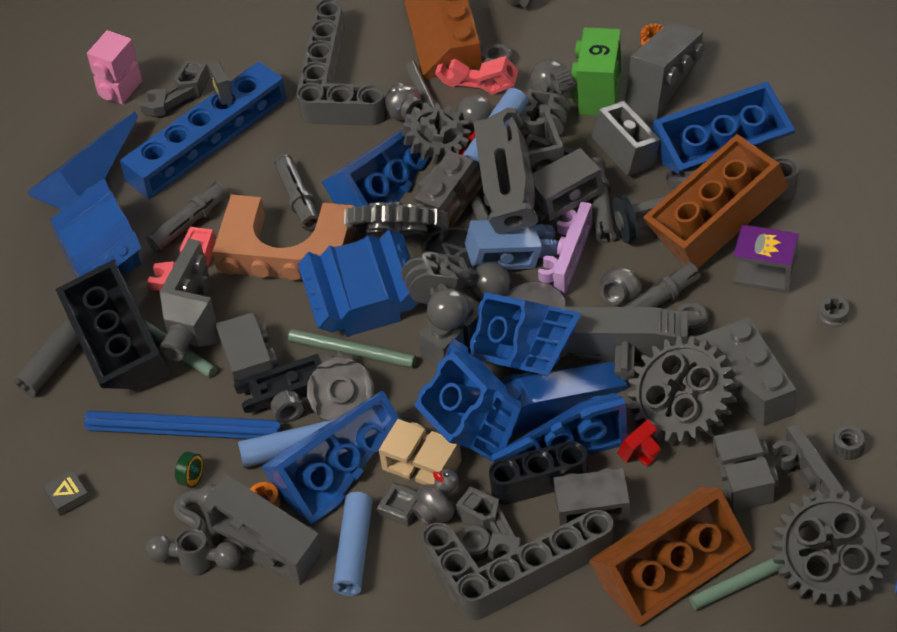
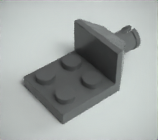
M194 239L187 240L160 290L167 335L164 341L161 342L159 349H161L160 353L165 358L176 362L183 360L189 344L201 347L219 344L220 342L211 298L204 296L210 292L212 278L209 276L206 266L207 258L203 253L201 241Z

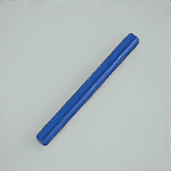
M91 410L86 412L84 418L85 428L93 431L243 439L256 438L282 431L280 421Z

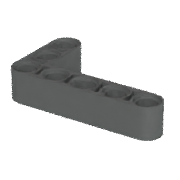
M321 0L315 7L297 88L300 116L303 121L311 124L378 125L387 117L384 91L381 87L372 84L334 83L345 31L342 6L338 0Z
M593 510L478 568L452 528L447 524L436 522L428 525L422 532V542L427 564L459 612L469 620H479L589 564L591 558L614 544L613 519L607 512Z

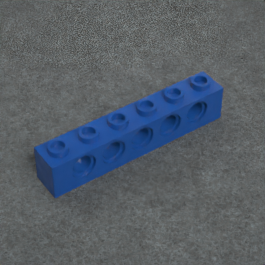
M258 61L229 82L233 97L232 102L222 105L217 93H213L122 158L120 163L125 181L146 198H152L284 102L287 97L283 78Z

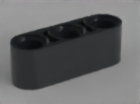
M567 441L497 460L489 468L491 496L499 499L500 504H512L555 492L554 477H561L571 473H588L587 449L579 442Z

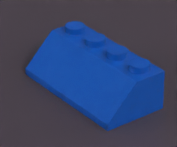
M768 81L653 121L652 131L661 139L657 154L663 166L678 174L700 167L736 134L755 147L795 133L793 125Z

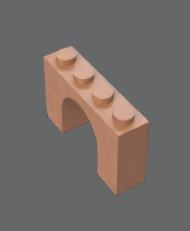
M231 195L212 251L217 272L229 275L239 274L261 278L272 277L302 280L298 263L308 252L321 256L329 245L337 247L353 243L356 228L345 227L344 210L353 208L354 205L322 203L315 230L308 239L292 247L276 248L268 246L259 240L266 219L262 198Z

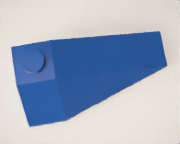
M134 111L91 142L90 145L71 157L68 162L51 172L28 190V194L59 209L64 205H69L77 195H82L85 189L106 177L138 118L137 113Z

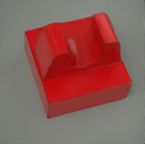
M647 419L623 440L617 454L626 463L635 457L647 467L657 458L656 455L661 451L659 445L653 440L657 428Z

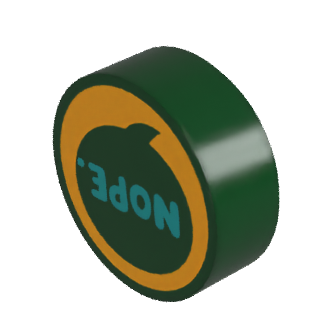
M185 452L179 457L175 467V479L179 485L193 488L199 483L204 469L202 456L192 452Z

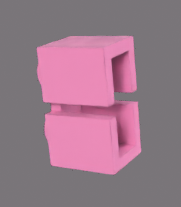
M107 30L87 52L91 71L94 74L93 78L98 96L123 105L142 83V77L138 62H135L136 54L132 39Z

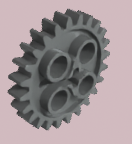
M378 202L370 203L369 206H354L353 208L345 209L344 225L345 227L356 228V230H366V233L383 235L388 229L402 233L403 236H423L424 233L448 230L449 212L429 209L427 205Z
M691 335L686 343L681 336H677L675 345H672L665 339L663 350L660 351L656 346H652L654 356L650 358L642 355L645 366H634L633 368L639 374V377L629 379V383L636 388V390L627 393V396L632 401H636L629 406V409L634 414H637L634 420L639 425H642L648 419L657 428L653 437L659 442L665 438V441L673 446L678 438L684 446H687L689 436H692L699 443L701 442V432L705 431L708 435H713L711 426L714 423L721 427L724 426L723 421L719 418L721 414H732L726 407V404L737 401L736 397L729 392L738 388V384L731 380L736 375V372L732 367H728L731 361L725 355H722V351L716 345L711 348L712 345L706 339H703L699 344L695 336ZM681 364L679 371L671 374L674 366ZM710 376L707 385L699 387L701 380ZM665 394L664 400L655 405L658 396ZM694 406L692 414L683 418L686 409Z
M831 488L829 498H824L818 489L816 490L815 500L812 502L805 494L802 495L803 506L801 508L792 502L790 503L789 509L792 517L786 514L780 515V521L786 527L774 528V534L782 538V540L772 541V548L782 552L773 556V563L784 564L778 571V576L790 575L791 578L787 583V588L791 589L799 585L800 599L809 592L813 594L812 604L816 605L820 597H825L827 606L831 607L833 598L838 597L841 604L846 606L847 595L851 594L855 600L860 601L861 588L869 593L873 592L874 587L870 579L878 582L882 581L883 575L877 568L887 569L889 562L880 556L890 554L891 547L881 543L888 540L890 534L889 532L878 531L884 525V519L872 520L875 507L872 506L864 511L862 509L863 497L852 503L849 502L850 491H846L842 499H839L834 488ZM841 519H846L853 523L855 529L849 534H842L836 530L834 524ZM804 527H812L818 531L819 537L814 541H805L800 537L799 531ZM856 539H862V540H863V543L860 544V545H857V544L843 545V544L850 543V542H852L853 540H856ZM827 541H832L833 546H839L837 547L836 554H830L828 549H824ZM803 550H816V552H813L808 556L802 557L799 555V552ZM849 554L859 555L863 560V565L858 569L848 568L844 564L843 558ZM819 561L826 565L828 572L823 576L816 577L809 573L807 567L810 563Z

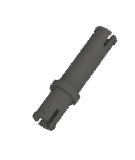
M289 154L279 155L274 160V166L289 195L291 210L297 213L304 230H314L319 217L314 207V197L306 190L292 156Z
M593 157V162L601 169L604 192L591 198L596 231L595 237L600 243H609L607 233H609L611 241H614L617 236L609 196L612 188L611 183L606 177L605 161L602 158Z
M215 181L199 196L194 195L191 197L188 205L146 237L149 246L155 252L160 253L200 218H207L210 215L211 209L229 197L226 187L221 182Z
M686 262L669 276L663 275L660 277L656 285L623 307L657 308L667 300H675L679 297L680 291L700 279V273L694 275L698 269L693 263Z

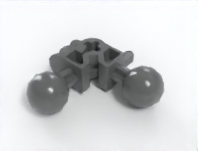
M543 60L537 63L531 70L530 83L534 90L528 89L526 96L529 102L520 115L523 125L519 129L524 139L529 134L546 139L544 110L548 109L558 134L561 135L564 131V124L566 123L567 113L571 105L567 98L555 91L551 83L549 70L562 65L556 60ZM471 95L461 100L456 112L462 113L460 121L467 120V129L473 133L475 131L473 122L487 119L494 108L487 98L480 95Z
M431 251L423 252L421 257L409 260L404 264L401 271L402 279L405 282L410 297L416 302L427 304L429 321L436 328L444 331L459 328L468 318L469 304L467 299L461 294L464 288L471 289L472 293L479 300H482L484 292L505 296L511 286L509 272L499 263L485 262L477 266L475 270L468 269L463 257Z

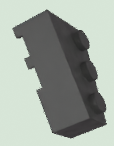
M670 21L631 55L625 103L637 115L652 120L660 117L696 62L701 59L704 52V44H702L703 31Z
M749 317L695 337L699 344L703 339H706L712 345L711 348L716 345L722 351V355H725L731 361L728 367H732L736 372V375L731 380L738 384L737 389L729 391L737 399L734 403L760 424L766 426L795 415L796 389Z
M224 474L202 503L205 519L214 545L217 546L228 541L235 543L241 551V558L301 585L323 554L319 534L312 527L301 523L227 474Z

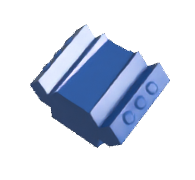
M105 178L95 185L89 186L82 195H77L69 205H64L60 212L49 219L76 278L113 259L122 274L131 272L136 266L141 264L138 250L141 249L135 231H132L127 217L120 210L113 192H110Z
M388 229L380 239L367 235L364 239L343 246L333 247L329 245L321 256L308 252L301 259L298 267L318 329L331 333L341 330L345 332L346 337L400 322V313L412 310L419 303L410 297L401 276L404 264L411 260L402 233Z
M484 292L483 299L478 306L476 332L470 341V355L481 361L548 376L554 364L558 363L561 357L560 353L566 348L569 342L568 338L570 335H573L576 323L582 313Z
M451 338L445 357L438 364L437 373L429 384L421 388L418 400L414 404L449 443L471 448L492 461V454L508 446V441L512 437L513 428L517 424L518 415L521 410V402L507 393V387L482 361L468 353V347Z

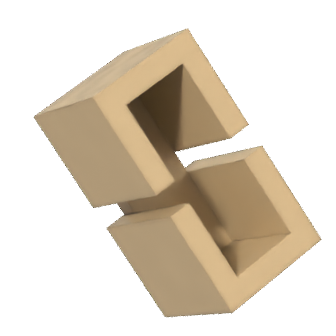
M397 419L379 448L382 470L410 480L416 468H420L415 480L423 485L434 484V471L439 472L442 469H451L455 472L462 461L459 444L449 443L441 434L433 431L428 434L420 424L408 423Z

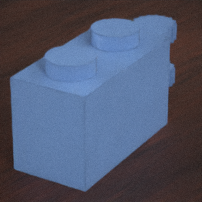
M471 220L465 246L473 270L485 262L499 263L506 270L535 269L538 258H543L544 256L554 257V255H557L558 240H552L556 236V232L551 225H533L505 234H498L494 231L489 220Z

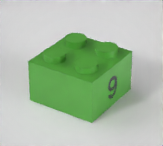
M584 27L582 40L576 41L575 57L579 59L578 62L573 61L572 77L573 80H577V83H574L573 102H578L579 115L597 116L599 109L618 103L622 77L621 29Z

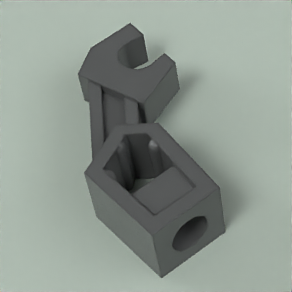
M186 59L174 76L175 86L169 90H149L147 92L149 102H141V113L154 117L165 115L167 110L187 99L200 98L210 79L207 63Z
M470 486L456 504L457 519L469 526H481L489 533L492 532L488 546V556L493 560L499 552L509 553L519 548L520 537H515L500 509L499 499ZM486 511L491 515L484 516L482 512Z

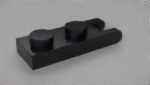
M318 353L235 382L234 388L236 393L242 394L250 391L253 397L242 403L243 411L245 413H252L269 407L275 395L283 391H293L298 396L307 394L308 380L322 363Z

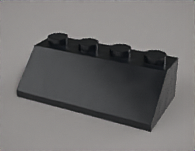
M114 259L55 289L101 388L144 389L171 375L128 284Z

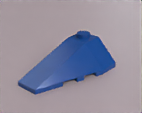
M402 130L333 173L321 183L334 204L362 207L369 206L370 203L399 202L403 194L409 191L413 184V178L418 170L424 167L429 157L423 161L421 160L420 152L410 153L412 145H404L405 136H402Z
M612 361L552 369L548 376L527 372L499 378L507 387V393L521 402V410L518 415L517 424L513 428L512 437L550 421L582 401L589 400L595 396H604L611 393L617 394L628 389L625 380H621V376L614 375V363Z
M380 391L290 446L261 466L269 481L276 486L279 496L308 525H312L341 503L347 489L354 480L360 477L366 463L374 452L379 451L395 422L400 418L384 391Z
M616 393L595 396L589 400L582 401L492 454V463L503 458L567 441H576L584 445L587 449V456L620 447L623 440L627 438L626 402L623 397Z

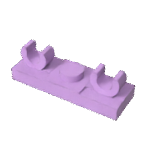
M581 202L577 213L571 209L562 214V220L569 222H557V232L566 235V237L562 236L558 243L557 255H559V259L557 260L553 256H544L543 267L550 270H538L539 281L544 283L554 281V288L559 290L562 296H566L593 226L591 203Z

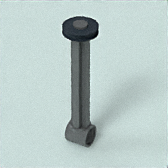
M778 156L773 159L780 164L789 188L775 200L787 201L796 194L799 166L790 157ZM625 194L621 200L618 197L613 198L616 226L622 240L626 244L629 243L630 238L633 241L638 240V228L648 226L643 217L666 196L633 205Z

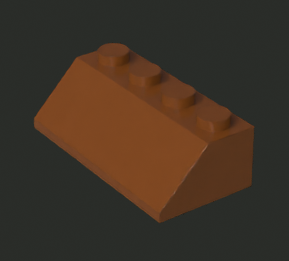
M404 0L424 80L437 78L435 74L437 65L443 63L449 69L453 59H457L468 66L469 70H480L482 65L480 42L468 0Z
M736 134L650 210L643 219L676 258L684 264L691 262L698 269L738 234L742 225H748L787 190L789 186L777 161Z
M701 486L591 558L589 562L604 590L630 619L640 626L752 551V548L721 488Z

